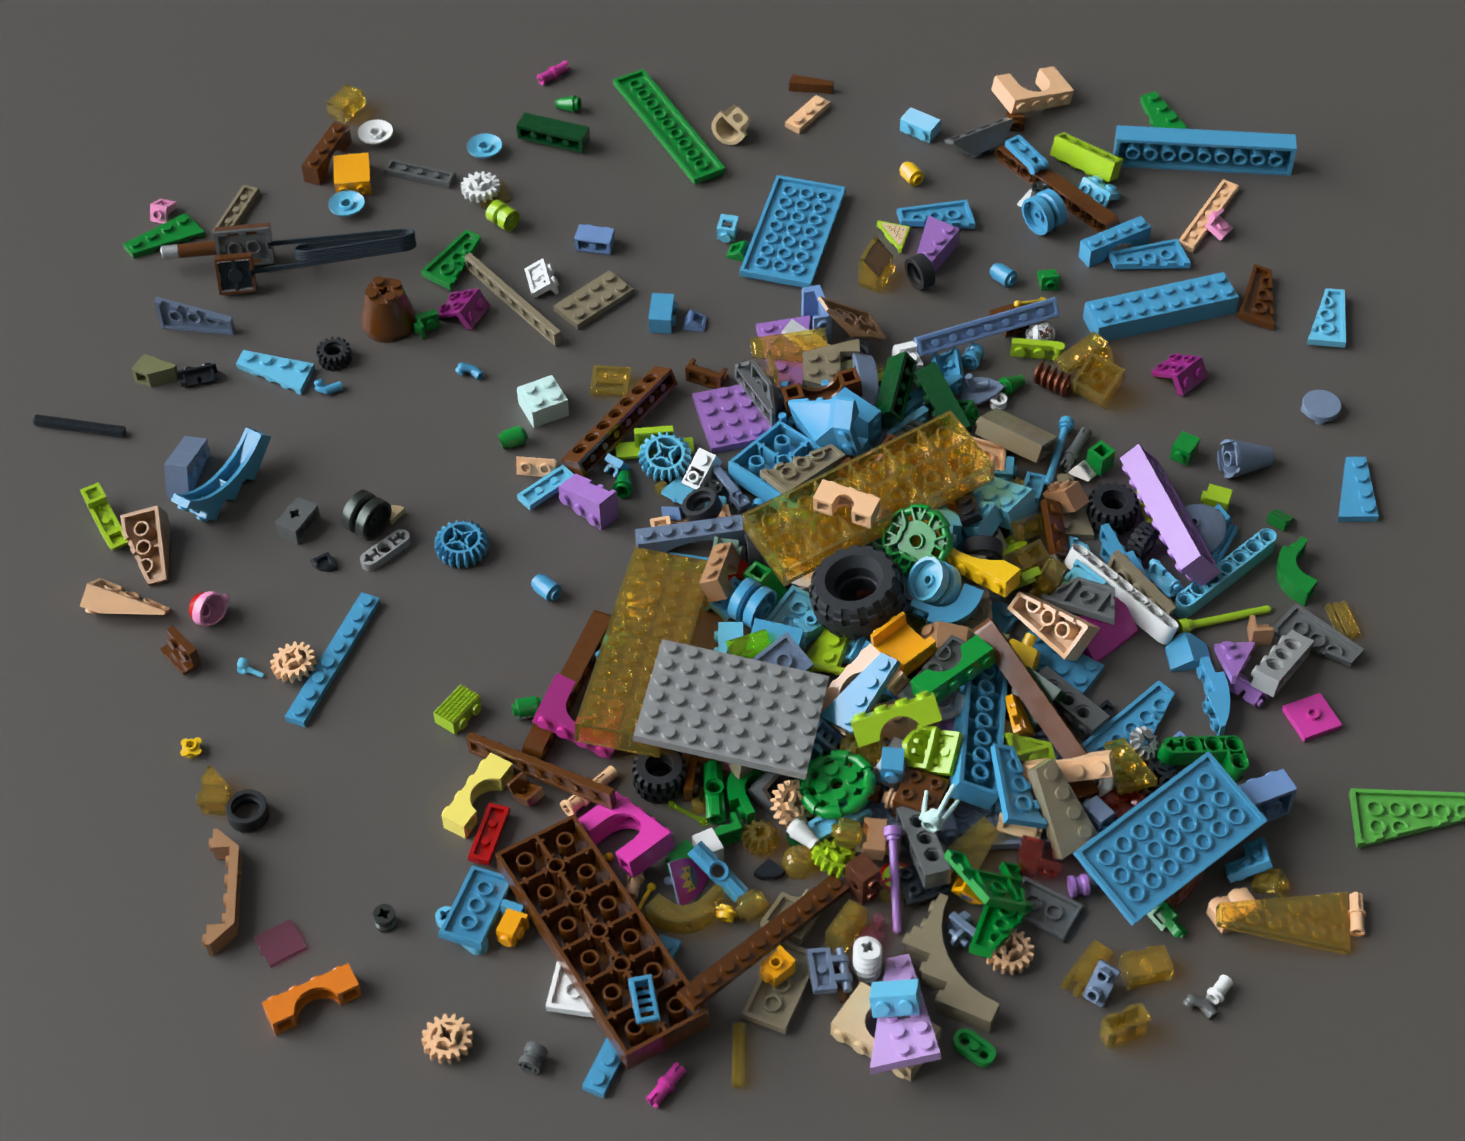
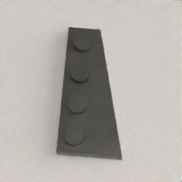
M950 635L917 675L926 669L939 672L955 667L962 658L960 646L966 641ZM911 682L897 696V700L905 697L908 700L916 698L912 694ZM943 699L940 703L937 704L939 709H940V707H941V705H942L944 699Z

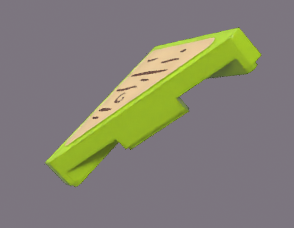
M878 220L877 227L884 232V236L888 241L894 244L898 249V253H902L910 227Z

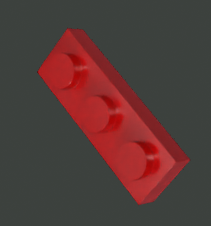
M488 803L468 854L469 862L490 866L508 820L510 807Z

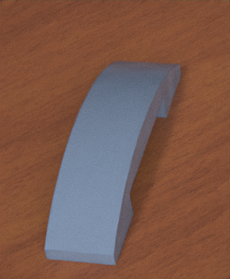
M853 353V367H856L862 384L863 396L861 398L875 407L878 398V375L875 361L871 355Z

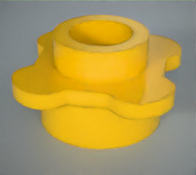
M185 738L180 742L182 746L181 756L196 758L202 753L200 744H202L201 738Z
M722 904L721 907H715L717 912L716 918L721 921L732 923L734 917H738L737 912L734 911L735 908Z

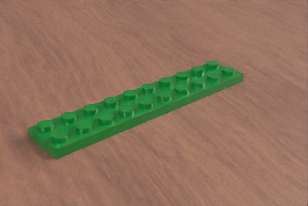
M644 69L613 79V85L694 185L725 174V167Z

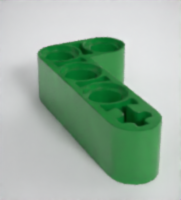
M1233 735L1167 737L1157 753L1158 760L1164 765H1190L1209 751L1235 782L1242 779L1249 766L1248 756L1242 740Z

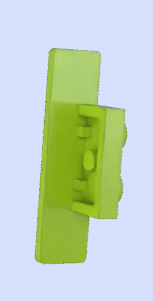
M673 425L634 428L635 442L619 443L615 447L616 458L620 460L638 459L641 444H645L646 438L651 440L652 434L657 437L659 431L662 435H666L665 433L668 431L669 435L672 436L674 434ZM683 438L684 442L688 443L691 454H694L693 438ZM656 449L651 453L650 457H654L657 453Z

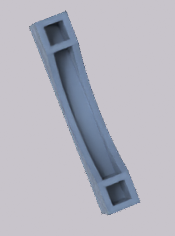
M755 513L635 529L639 560L657 558L676 547L688 543L714 541V536L739 540L740 546L745 545L744 534L758 532V525Z

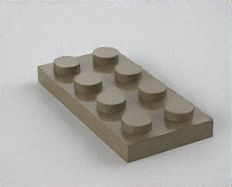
M608 270L553 306L554 312L579 330L633 295L634 289Z
M783 942L781 946L796 960L795 973L775 988L769 982H764L759 976L742 1012V1019L782 1034L786 1033L810 981L806 957L807 949L788 942Z

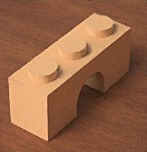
M822 479L813 497V510L833 516L837 508L847 506L852 508V523L871 529L880 511V498L873 494L857 491L851 487L839 485L834 481Z

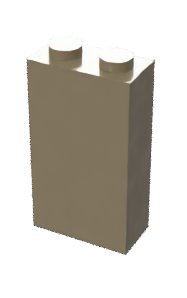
M995 408L980 416L975 424L977 427L976 435L1035 463L1052 454L1058 437L999 408Z

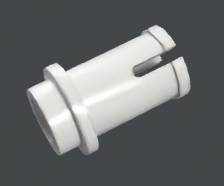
M1221 975L1215 985L1207 990V999L1213 1004L1222 1003L1224 995L1233 986L1232 979L1226 975Z

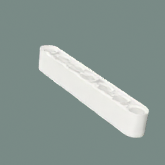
M1080 544L1072 545L1064 561L1065 566L1071 570L1075 560H1080L1106 580L1108 586L1115 588V596L1126 604L1134 622L1159 643L1169 644L1179 624L1087 548Z

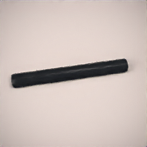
M39 414L34 415L32 420L35 426L122 438L126 434V428L119 425Z

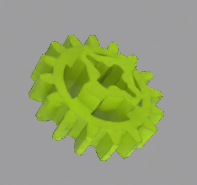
M824 839L823 842L818 841L817 845L814 846L811 859L815 861V866L821 867L820 871L826 870L829 876L835 874L837 878H840V875L845 878L846 863L854 859L856 853L850 850V846H843V842H835L833 839L829 842Z

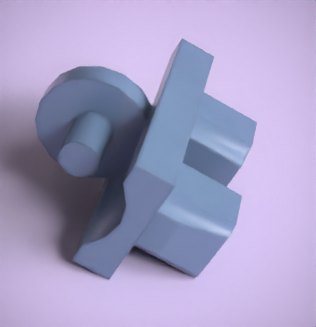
M953 911L949 915L950 920L946 926L948 934L952 937L950 944L953 947H957L959 944L965 948L970 947L976 928L970 925L972 917L966 911L960 914Z
M1103 959L1099 960L1082 996L1101 1008L1104 1007L1122 971L1109 965Z

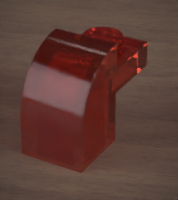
M1023 835L1016 854L1017 864L1023 874L1034 879L1038 871L1041 872L1040 875L1047 878L1057 877L1061 873L1063 864L1041 858L1045 841Z

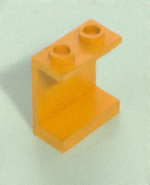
M369 153L333 156L336 193L350 190L361 195L372 194Z
M903 611L897 616L890 618L886 624L875 629L870 635L872 646L880 653L898 660L900 663L898 668L906 676L931 659L937 652L936 640L931 636L924 640L906 623V616Z

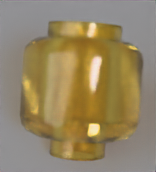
M840 818L837 824L833 823L830 836L834 837L835 845L854 849L857 845L861 844L864 828L861 827L859 821Z
M750 889L736 899L738 906L735 910L741 920L746 918L748 922L752 923L765 916L768 912L767 907L770 905L761 890L757 892L755 889Z

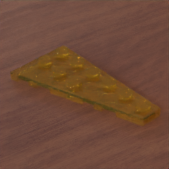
M1347 892L1220 902L1216 906V927L1344 955L1351 951Z

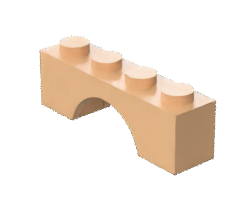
M1112 750L1090 752L1075 758L1055 760L1068 782L1113 777L1116 772ZM1048 758L1028 760L1022 765L1024 769L1022 774L1030 782L1031 787L1032 784L1027 770Z

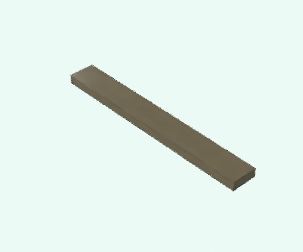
M471 253L465 255L466 269L555 347L562 345L561 331L474 255Z

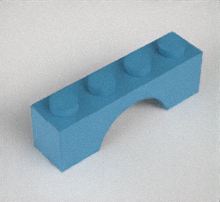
M1139 216L1080 241L1078 257L1088 267L1103 262L1108 253L1120 244L1129 243L1132 247L1147 244L1150 239L1151 225L1142 216Z

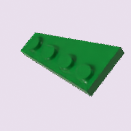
M1026 900L1027 906L1023 912L1007 911L1002 908L984 905L968 953L991 959L1033 910L1034 902Z

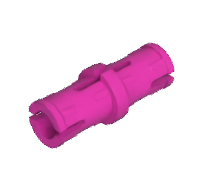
M564 60L556 66L549 67L547 71L537 75V79L541 78L538 82L544 85L552 79L559 78V75L570 70V66L566 67L569 65L568 62Z
M675 1062L666 1075L658 1079L657 1086L646 1097L650 1105L654 1102L653 1107H659L668 1093H672L675 1090V1085L687 1072L682 1065L678 1068L680 1063Z

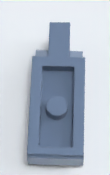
M719 465L714 466L711 479L721 482L722 494L727 498L728 503L731 506L734 505L739 512L750 508V501L747 496L741 495L742 493L738 485L731 481L728 473L723 471Z

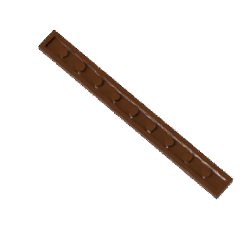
M835 874L827 877L677 992L676 997L694 1012L847 894L850 887L840 878H837Z

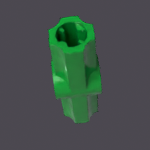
M708 760V762L703 763L706 820L712 825H720L726 821L722 762Z

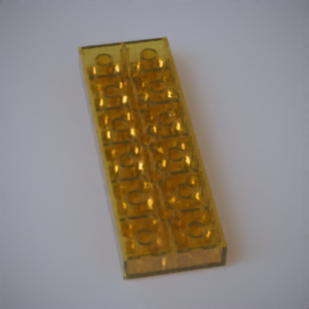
M950 410L743 513L742 526L783 586H786L813 572L817 566L820 567L821 561L826 556L835 554L834 551L841 548L843 550L848 549L854 545L863 547L882 537L884 529H887L890 521H896L897 517L902 515L901 513L895 515L899 509L903 507L908 508L911 504H926L931 506V509L936 510L993 481L995 465ZM822 479L834 481L839 485L851 487L857 491L873 494L880 498V511L871 529L852 523V508L847 506L837 508L833 516L813 510V497ZM912 515L908 516L909 522L914 521Z
M634 547L575 722V741L660 758L661 747L633 741V735L662 639L691 646L694 644L707 600L699 585L707 560Z

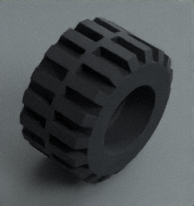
M1106 482L1105 485L1100 484L1097 488H1094L1089 495L1088 500L1090 502H1088L1086 512L1091 527H1095V530L1100 532L1101 525L1109 523L1112 530H1115L1120 535L1124 534L1125 531L1129 532L1131 527L1135 525L1139 508V499H1137L1136 493H1132L1133 490L1130 487L1126 488V485H1119L1117 482H1113V484Z
M647 746L644 748V752L640 750L637 753V757H634L632 764V775L635 791L641 795V798H648V802L651 803L657 801V804H662V801L668 803L671 802V798L677 799L679 793L682 794L684 792L687 764L681 752L657 746L651 748ZM655 771H666L669 773L661 777L651 775Z

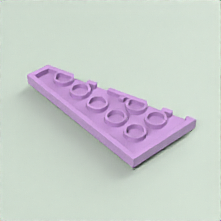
M909 954L886 959L883 981L917 979ZM923 996L920 1015L877 1018L870 1065L871 1074L941 1059L940 1049Z

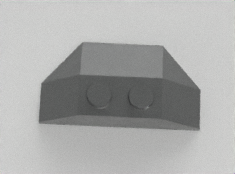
M1001 118L946 139L945 143L965 155H972V157L981 156L982 152L986 150L987 152L997 149V146L1004 143L1013 124V118Z
M755 360L735 364V379L772 427L777 423L778 415L783 407L781 388L775 384L773 377L768 375L765 369Z

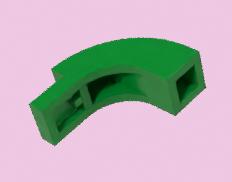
M1301 536L1296 543L1292 542L1290 547L1285 545L1282 547L1276 566V579L1280 588L1288 597L1305 606L1314 594L1318 580L1303 573L1297 566V562L1304 555L1308 539Z
M754 769L740 780L732 771L729 774L727 781L728 808L730 813L737 811L738 817L744 820L747 827L755 824V811L746 795L747 789L762 774L768 771Z

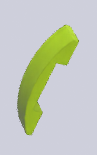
M97 482L80 489L84 501L110 550L113 551L128 545L127 540L122 534V526L108 503L100 483Z

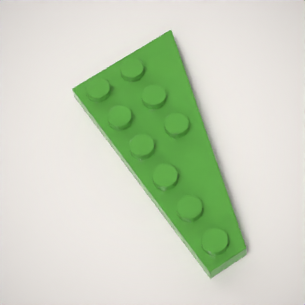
M1350 788L1349 791L1356 849L1465 821V792Z

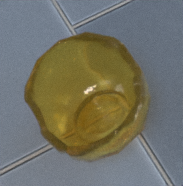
M795 844L789 847L782 858L781 868L785 870V875L793 879H805L808 873L813 872L815 861L811 859L812 850L803 844Z

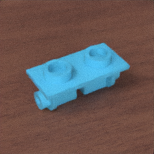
M1155 558L1150 560V567L1145 572L1149 573L1151 581L1158 586L1159 590L1166 597L1171 598L1185 589L1180 584V581L1176 580L1163 567L1160 560Z

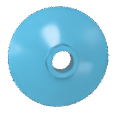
M488 133L475 135L467 143L468 152L477 158L493 157L502 148L501 140L497 136Z
M341 191L330 198L328 203L329 209L338 216H351L363 209L364 198L355 191Z

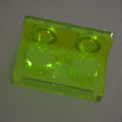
M766 629L726 641L729 654L750 659L754 658L771 644Z

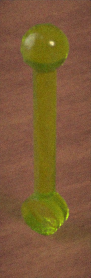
M674 801L667 803L669 809H675L699 821L701 826L707 825L708 822L705 816L699 817L677 806Z

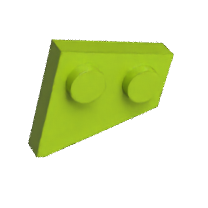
M1004 733L1006 745L1014 746L1019 760H1023V763L1028 760L1054 758L1056 760L1052 742L1013 733Z

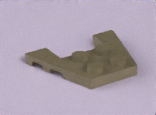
M859 339L803 352V385L820 388L822 387L821 382L824 379H827L830 383L836 373L840 371V357H852L853 353L860 354Z

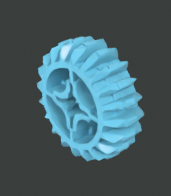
M659 431L657 437L652 434L651 440L646 438L645 444H641L639 464L642 467V471L646 472L648 477L653 475L654 481L661 478L662 483L665 479H668L671 483L673 477L679 479V474L685 475L686 470H688L689 463L692 460L690 456L691 449L688 448V443L684 442L682 437L677 438L676 433L670 436L668 431L665 433L666 435H662ZM656 449L657 453L650 459L651 453ZM680 455V460L674 465L673 460Z

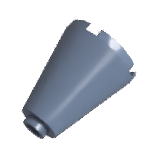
M1234 439L1223 440L1220 445H1223L1222 449L1217 452L1218 468L1220 472L1225 473V478H1235L1271 466L1275 460V453L1271 447Z

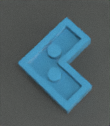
M1264 837L1243 844L1245 857L1225 864L1226 874L1230 883L1242 881L1248 876L1263 873L1273 867L1268 844Z

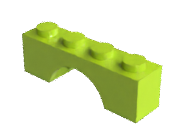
M928 691L916 694V698L910 700L907 697L898 699L894 705L888 707L886 704L874 708L875 711L867 714L866 711L858 712L853 715L854 718L850 719L858 747L880 741V733L883 726L895 717L905 716L912 718L921 727L942 721L934 693H929Z

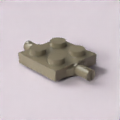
M806 889L802 896L808 893L809 889ZM781 892L762 918L760 927L766 925L801 897ZM821 914L787 940L801 945L821 917Z

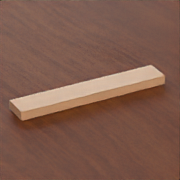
M1224 179L1178 240L1183 250L1191 253L1196 250L1209 232L1205 227L1209 221L1207 217L1214 210L1216 212L1221 208L1225 210L1238 192L1239 185Z

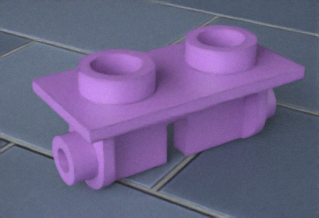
M1240 673V679L1236 681V684H1231L1227 678L1230 692L1238 697L1242 691L1246 692L1242 699L1252 706L1261 707L1264 702L1262 698L1268 700V695L1251 686V682L1248 681L1244 674Z

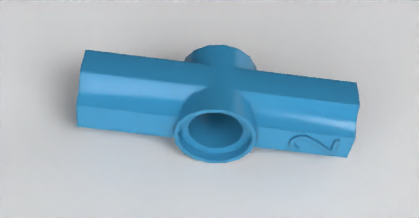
M702 841L687 854L734 903L748 890L728 866ZM716 865L721 866L724 870L721 878H716L712 874V868Z

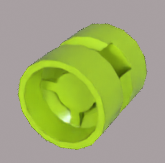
M494 200L486 210V219L509 232L517 226L520 214L501 200Z

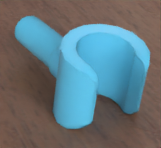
M239 658L237 663L238 673L246 674L248 672L261 678L264 677L265 673L249 667L250 661L248 659Z

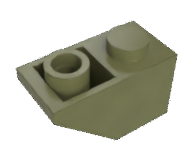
M143 354L132 367L135 382L148 387L167 384L179 379L175 364L154 356Z

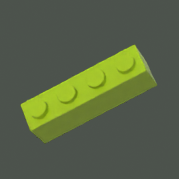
M1065 132L1055 135L1050 155L1055 157L1057 161L1066 162L1072 168L1085 171L1087 175L1099 176L1106 183L1118 179L1123 162L1122 158Z

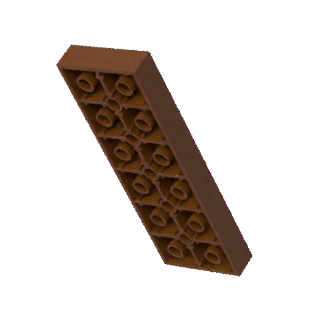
M575 814L495 853L499 871L520 904L524 905L529 918L627 1070L710 1026L709 1011L704 1004L692 1012L676 997L677 992L687 985L689 981ZM652 974L661 1020L637 1025L628 978ZM648 986L635 988L636 992L648 990ZM650 994L638 996L637 1000L650 998ZM652 1003L641 1004L639 1008L652 1006ZM653 1011L640 1013L641 1017L654 1015Z

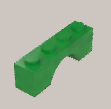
M975 635L960 646L962 658L955 667L939 672L926 669L910 680L912 694L916 697V694L923 691L933 692L937 704L940 703L952 692L957 691L962 685L973 680L982 671L990 668L995 663L994 649L978 635Z

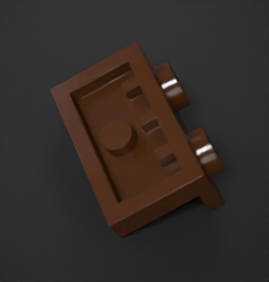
M173 625L166 629L168 644L160 648V651L182 675H186L200 666L201 663L197 649Z

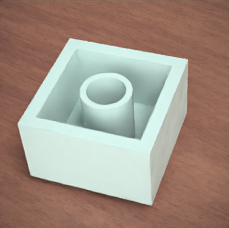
M552 375L517 387L518 403L533 428L569 416L568 400Z

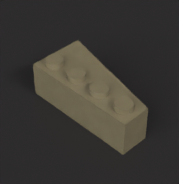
M1054 758L1043 760L1027 771L1035 798H1037L1041 807L1039 810L1041 817H1045L1048 823L1046 834L1052 846L1053 858L1063 859L1078 850L1098 833Z

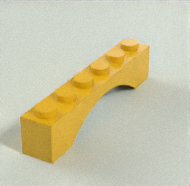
M918 535L912 540L915 547L921 544V538ZM936 548L934 555L939 556L941 550ZM955 548L952 549L951 554H948L946 558L947 563L956 567L960 575L1003 597H1007L1020 585L1021 569L1004 560L980 559L964 554Z

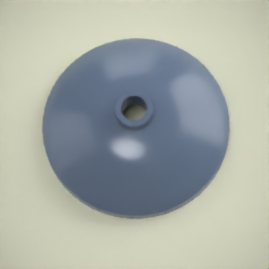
M1191 504L1185 506L1193 523H1197L1195 526L1211 554L1220 548L1226 538L1227 527L1224 517L1217 509L1209 505Z

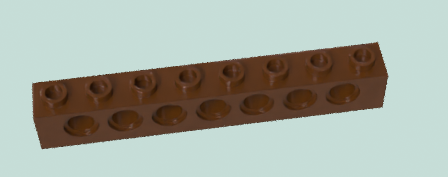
M654 366L561 459L563 465L572 473L586 477L678 384L672 369Z

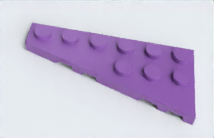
M811 315L756 324V331L770 375L773 377L775 384L780 388L782 381H787L788 386L796 383L803 384L802 356L803 352H805V350L784 337L781 333L791 319L809 330Z

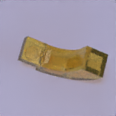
M715 884L699 901L690 905L672 903L659 893L644 907V917L652 926L667 933L689 934L700 931L715 921V907H720L724 901L723 888Z

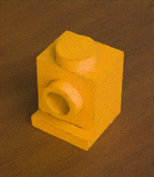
M507 908L496 929L498 942L505 947H515L517 941L523 938L525 929L528 930L530 927L528 915Z
M781 945L777 947L775 952L759 963L760 977L764 982H769L774 988L795 973L796 960Z

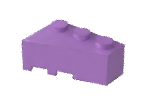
M928 216L917 254H924L930 260L936 272L959 245L960 229Z
M576 473L558 486L560 501L572 508L577 515L584 517L592 526L602 530L618 518L617 492L615 490L607 491L604 489V485H593L592 480Z

